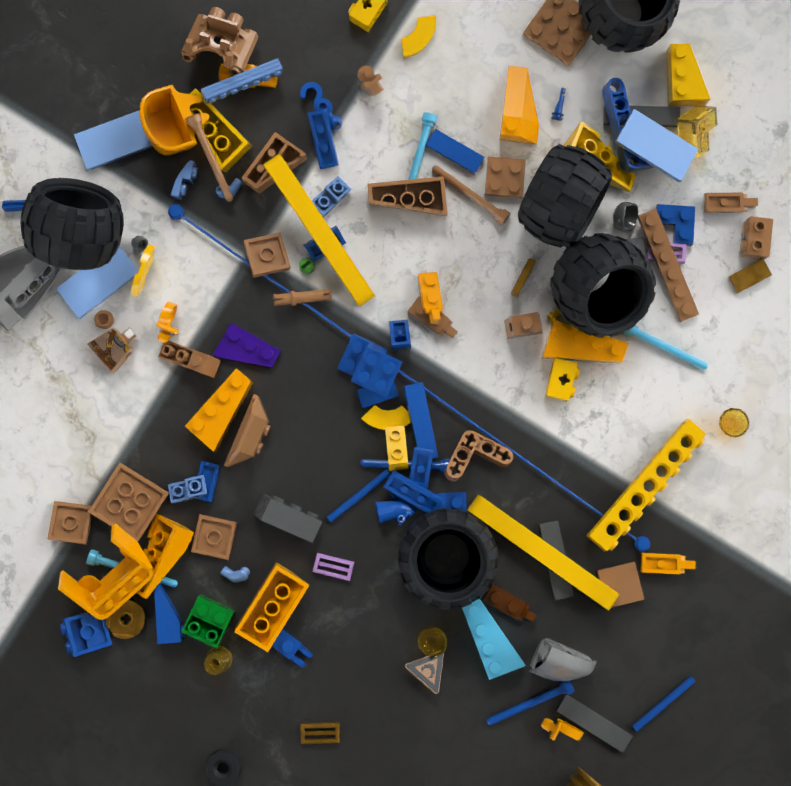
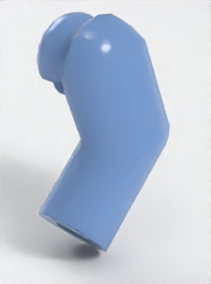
M235 178L232 184L228 186L233 197L243 185V182L238 178ZM220 185L217 186L216 194L221 198H225Z
M225 566L220 574L230 581L237 583L248 579L250 570L247 567H242L241 570L233 571Z

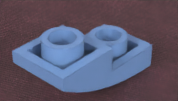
M190 160L179 173L171 192V196L174 199L181 200L182 195L185 196L187 190L185 182L193 184V180L197 178L198 168L194 161Z
M337 176L312 202L322 217H324L351 191V188Z
M204 475L168 484L172 504L188 501L207 494Z

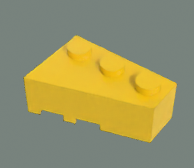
M690 43L670 44L666 51L668 106H706L711 98Z

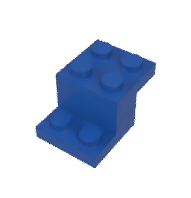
M353 333L337 369L352 375V382L387 397L402 365V361L387 355L388 349Z

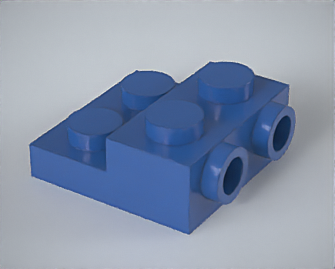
M88 612L62 619L63 623L60 624L62 635L67 636L68 642L65 643L67 653L72 654V657L112 645L105 619L99 620Z

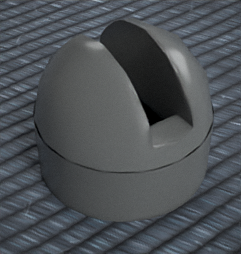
M137 235L131 240V245L136 251L143 252L148 245V240L143 236Z

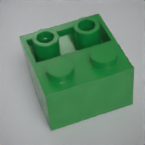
M201 594L195 601L182 633L217 649L236 610Z

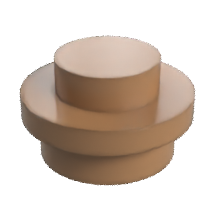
M101 310L95 315L94 321L97 327L108 329L113 325L114 317L111 312Z

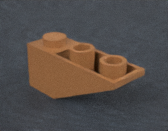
M171 341L163 343L158 356L161 359L212 378L215 377L221 360Z

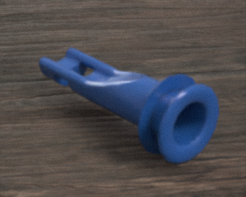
M561 88L559 101L555 111L551 113L554 115L551 117L553 120H563L561 117L564 116L562 109L565 96L562 94H565V88Z

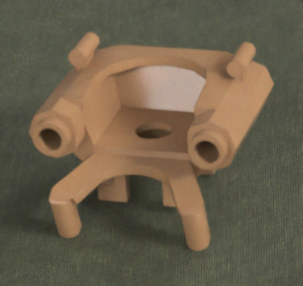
M212 7L208 16L198 14L181 50L182 58L185 61L191 62L195 60L201 51H211L222 57L224 66L229 67V73L232 76L242 73L247 66L259 36L251 29H241L244 20L239 14L230 13L228 19L225 20V12L218 7ZM215 37L225 38L220 40V44L214 42Z

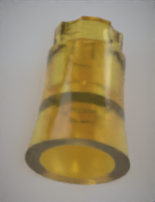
M218 646L217 649L211 648L204 661L205 670L212 675L226 672L232 665V654L227 648ZM214 659L218 660L220 665H215Z

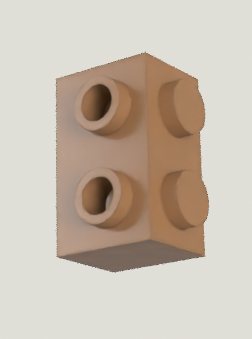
M750 216L743 222L742 233H744V240L740 244L742 257L764 260L770 257L773 219Z

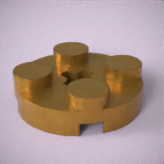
M129 599L106 619V625L115 637L129 639L138 635L144 628L146 614L142 605ZM125 614H128L131 618V621L127 624H124V621L121 620V617L125 616Z

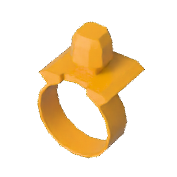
M170 301L165 304L156 324L157 327L162 329V332L159 331L158 341L163 343L169 341L170 333H179L178 329L170 326L177 311V304Z
M544 718L541 723L543 729L548 732L551 731L549 736L554 741L559 731L578 741L581 740L584 734L583 731L560 718L557 719L556 723H553L554 721L549 718Z

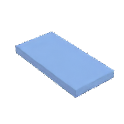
M635 109L630 113L615 141L617 145L677 182L682 181L698 151V148Z
M139 111L74 134L88 171L153 147L141 126Z
M119 246L116 254L108 264L91 270H79L58 286L56 290L76 316L81 319L130 282L139 270Z

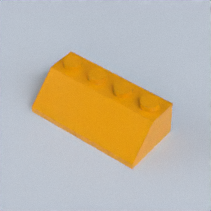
M276 562L238 622L234 632L268 652L308 589L309 584Z

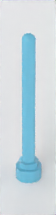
M423 113L422 125L424 126L408 180L417 178L430 129L436 125L438 116L432 113Z
M634 326L629 331L622 332L627 337L636 336L703 370L708 367L706 362L639 330L638 326Z
M92 549L86 561V564L91 566H99L101 564L110 568H114L120 563L104 558L99 554V551ZM164 577L160 584L173 588L178 585L176 580Z

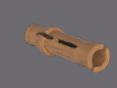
M331 289L303 292L290 291V293L273 294V300H276L273 303L274 306L287 304L296 306L297 303L331 301L332 295H324L331 293Z

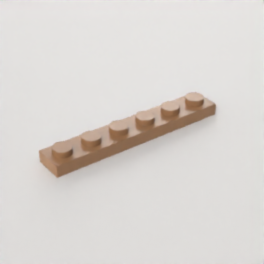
M656 208L638 215V221L679 321L682 322L699 315Z

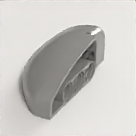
M24 246L1 254L0 325L9 331L21 319L20 316L26 319L47 294L63 268L40 261L29 253Z
M546 638L539 642L532 658L529 672L553 681H571L591 674L597 661H592L586 654ZM542 661L543 663L535 669V665Z

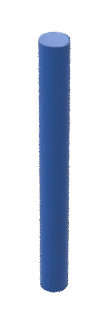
M387 469L329 514L327 516L328 520L332 523L391 475Z
M692 676L688 677L633 724L632 727L635 731L638 732L696 682Z

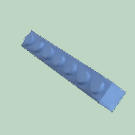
M277 58L202 88L201 94L205 103L211 104L218 99L226 98L227 95H234L238 91L246 90L252 85L256 86L262 81H268L274 76L278 77L282 74L283 68Z

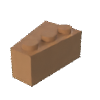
M275 132L242 176V180L247 186L260 194L275 183L263 166L264 163L280 154L292 171L308 159L307 155Z

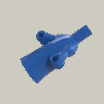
M392 492L391 498H397L398 501H375L379 524L397 519V523L403 525L405 520L412 517L415 510L419 509Z

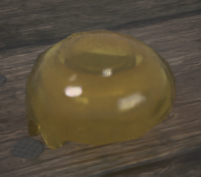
M730 408L725 410L720 416L719 426L729 437H740L749 429L750 420L741 409Z
M433 626L426 627L420 631L417 639L418 647L425 655L439 657L445 653L447 636L444 631Z

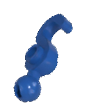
M315 82L304 84L300 90L301 99H306V94L309 90H315L317 95L314 100V111L327 109L331 130H339L342 127V120L339 116L332 114V104L328 99L323 98L320 85Z

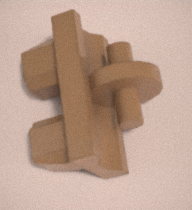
M370 66L359 68L357 76L363 82L359 84L361 90L366 89L370 96H375L384 90L379 82L382 79L380 74L374 75V71Z

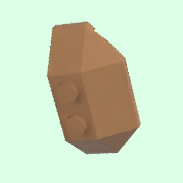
M253 394L224 463L226 467L234 466L259 454L263 447L261 440L263 436L268 435L271 426L268 425L269 419L260 397Z

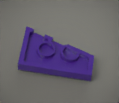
M231 323L212 356L272 368L281 351Z

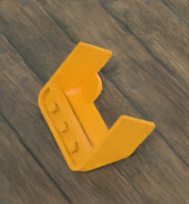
M115 523L112 525L111 542L119 547L121 554L125 556L116 567L101 580L92 575H86L79 581H76L65 571L60 572L58 590L99 620L109 618L153 577V567L139 543Z

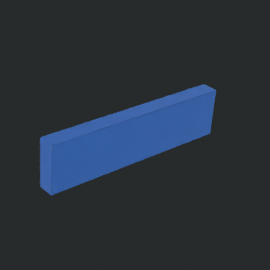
M423 382L403 386L415 447L434 450L433 458H437L438 453Z

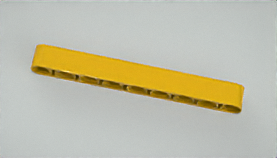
M278 154L264 163L263 166L358 306L361 307L376 297L282 156Z
M479 494L467 509L471 514L608 611L620 596L612 588Z

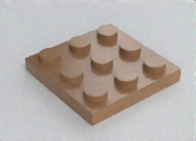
M546 0L523 32L525 37L568 66H570L591 36L590 32L585 31L582 25L579 3L575 0Z
M119 462L88 512L110 526L114 523L139 542L169 495V492Z

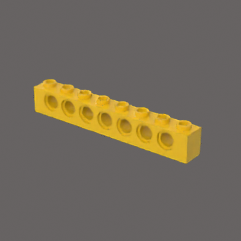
M690 419L684 420L586 536L603 551H612L619 543L617 539L621 535H626L631 529L629 525L632 521H637L643 515V508L646 505L649 507L656 499L654 495L666 488L668 485L666 481L670 476L673 478L680 471L679 466L681 463H686L692 457V450L695 447L698 449L705 441L703 437L706 433ZM682 438L688 440L687 448L681 445ZM670 452L676 455L675 462L669 460L668 455ZM658 466L662 467L664 470V474L662 477L658 476L656 473V469ZM645 481H649L652 485L649 492L644 489ZM634 495L639 498L637 506H634L631 502V498ZM621 510H624L627 513V518L625 521H622L619 518V512ZM608 525H612L615 528V532L611 536L606 532Z

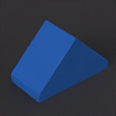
M408 319L389 321L392 351L411 349Z

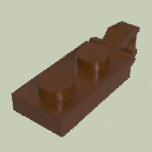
M491 584L483 599L487 604L516 620L522 621L523 618H526L533 622L537 616L528 610L530 605L526 604L525 601L494 584Z

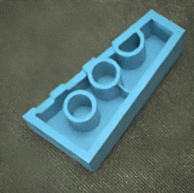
M479 598L472 602L471 605L462 608L489 680L526 666Z

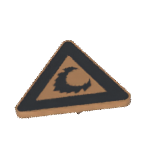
M442 651L405 665V668L434 694L439 693L444 658Z

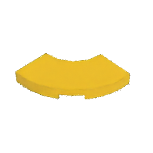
M436 15L418 17L414 31L410 35L401 38L403 59L420 53L432 40L436 28Z
M147 245L139 261L141 263L138 273H135L131 287V295L138 297L145 285L148 271L154 259L155 246Z
M374 405L361 418L370 426L385 430V427H405L410 424L409 413L403 406L387 411Z

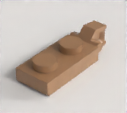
M743 192L704 193V213L747 212L748 208H756L758 206V198H747V194Z
M420 296L408 310V313L436 334L443 336L446 333L451 338H454L458 332L450 326L453 322L443 313H440L438 324H430L429 314H425V311L422 309Z

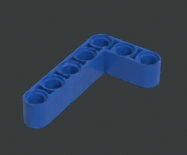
M620 78L610 79L602 88L614 143L622 130L619 122L625 124L631 113L625 85ZM610 86H613L616 92L612 91ZM615 104L620 106V110L616 109ZM615 143L620 167L624 172L631 173L654 168ZM629 159L633 160L634 166L629 163Z

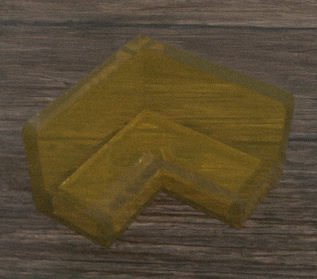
M696 105L677 119L678 136L698 148L695 157H701L710 150L708 132L718 125L716 107Z

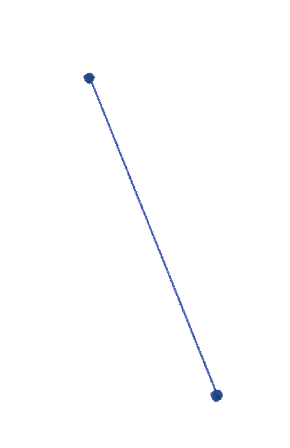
M173 204L169 207L168 214L173 220L183 218L249 265L247 260L184 216V209L180 205ZM264 275V277H266L275 285L283 289L285 292L290 293L289 290H287L285 287H283L278 282L273 280L271 277H269L268 275ZM302 303L350 338L352 337L351 334L307 303ZM399 369L398 372L413 383H418ZM424 387V390L497 443L511 450L518 458L603 517L601 512ZM629 532L627 533L629 537L634 539L636 550L645 552L650 548V541L647 537L638 536L636 538Z

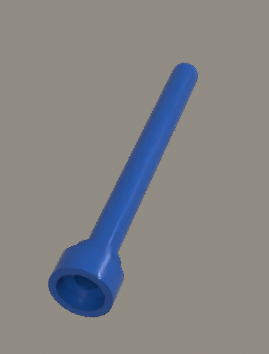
M362 459L360 461L362 467L389 468L388 460ZM450 459L432 462L431 470H440V472L445 474V469ZM408 461V468L411 469L412 461Z
M562 681L558 687L487 718L486 722L488 725H493L562 693L563 695H570L575 692L570 681Z

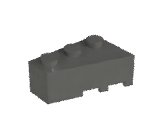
M263 493L254 515L261 521L313 543L322 524V521L318 519L319 515L311 511L305 513L301 511V507L293 503L288 505L283 503L284 499L275 495L270 497Z

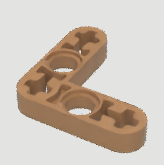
M466 431L462 435L445 469V476L449 481L459 480L473 453L500 467L509 466L513 460V453L508 448L475 431ZM471 437L472 442L467 448L465 447V444L468 438ZM482 445H489L492 451L485 453L482 450ZM457 452H464L467 455V459L460 460L457 457ZM503 454L506 455L505 461L501 460ZM456 464L459 465L456 474L452 475L451 470H453Z

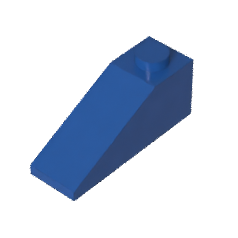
M158 584L154 589L157 644L182 642L184 637L187 636L182 633L184 627L183 620L162 584Z

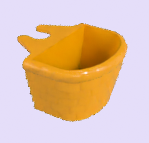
M168 85L150 91L142 98L139 110L141 126L157 152L168 156L189 150L197 145L195 139L196 132L191 126H188L185 119L192 116L189 108L192 104L201 103V96L179 93L173 85ZM207 113L201 114L202 125L209 119Z

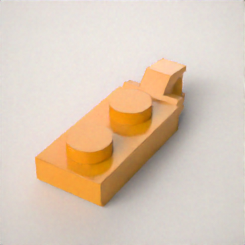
M437 272L419 273L417 278L422 309L425 311V314H429L430 324H438L440 313L443 312Z
M641 553L640 572L681 574L685 573V569H695L696 561L685 560V556L680 554Z

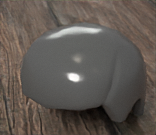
M622 202L615 208L613 223L618 229L631 231L634 228L638 216V205L631 202Z

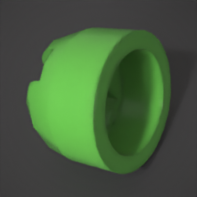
M304 258L300 261L299 268L302 273L310 274L314 271L315 265L311 259ZM310 261L311 264L303 269L302 266Z

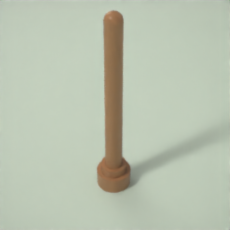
M200 113L187 117L185 120L188 126L195 130L225 199L228 202L232 201L231 191L201 127L202 117Z
M435 165L432 167V171L439 177L444 176L445 181L492 213L496 222L500 225L506 222L511 214L509 211L496 208L439 166Z

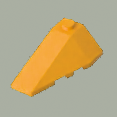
M156 514L147 538H150L148 548L143 551L153 567V577L136 592L145 599L149 597L186 551L192 540L193 531L160 514Z

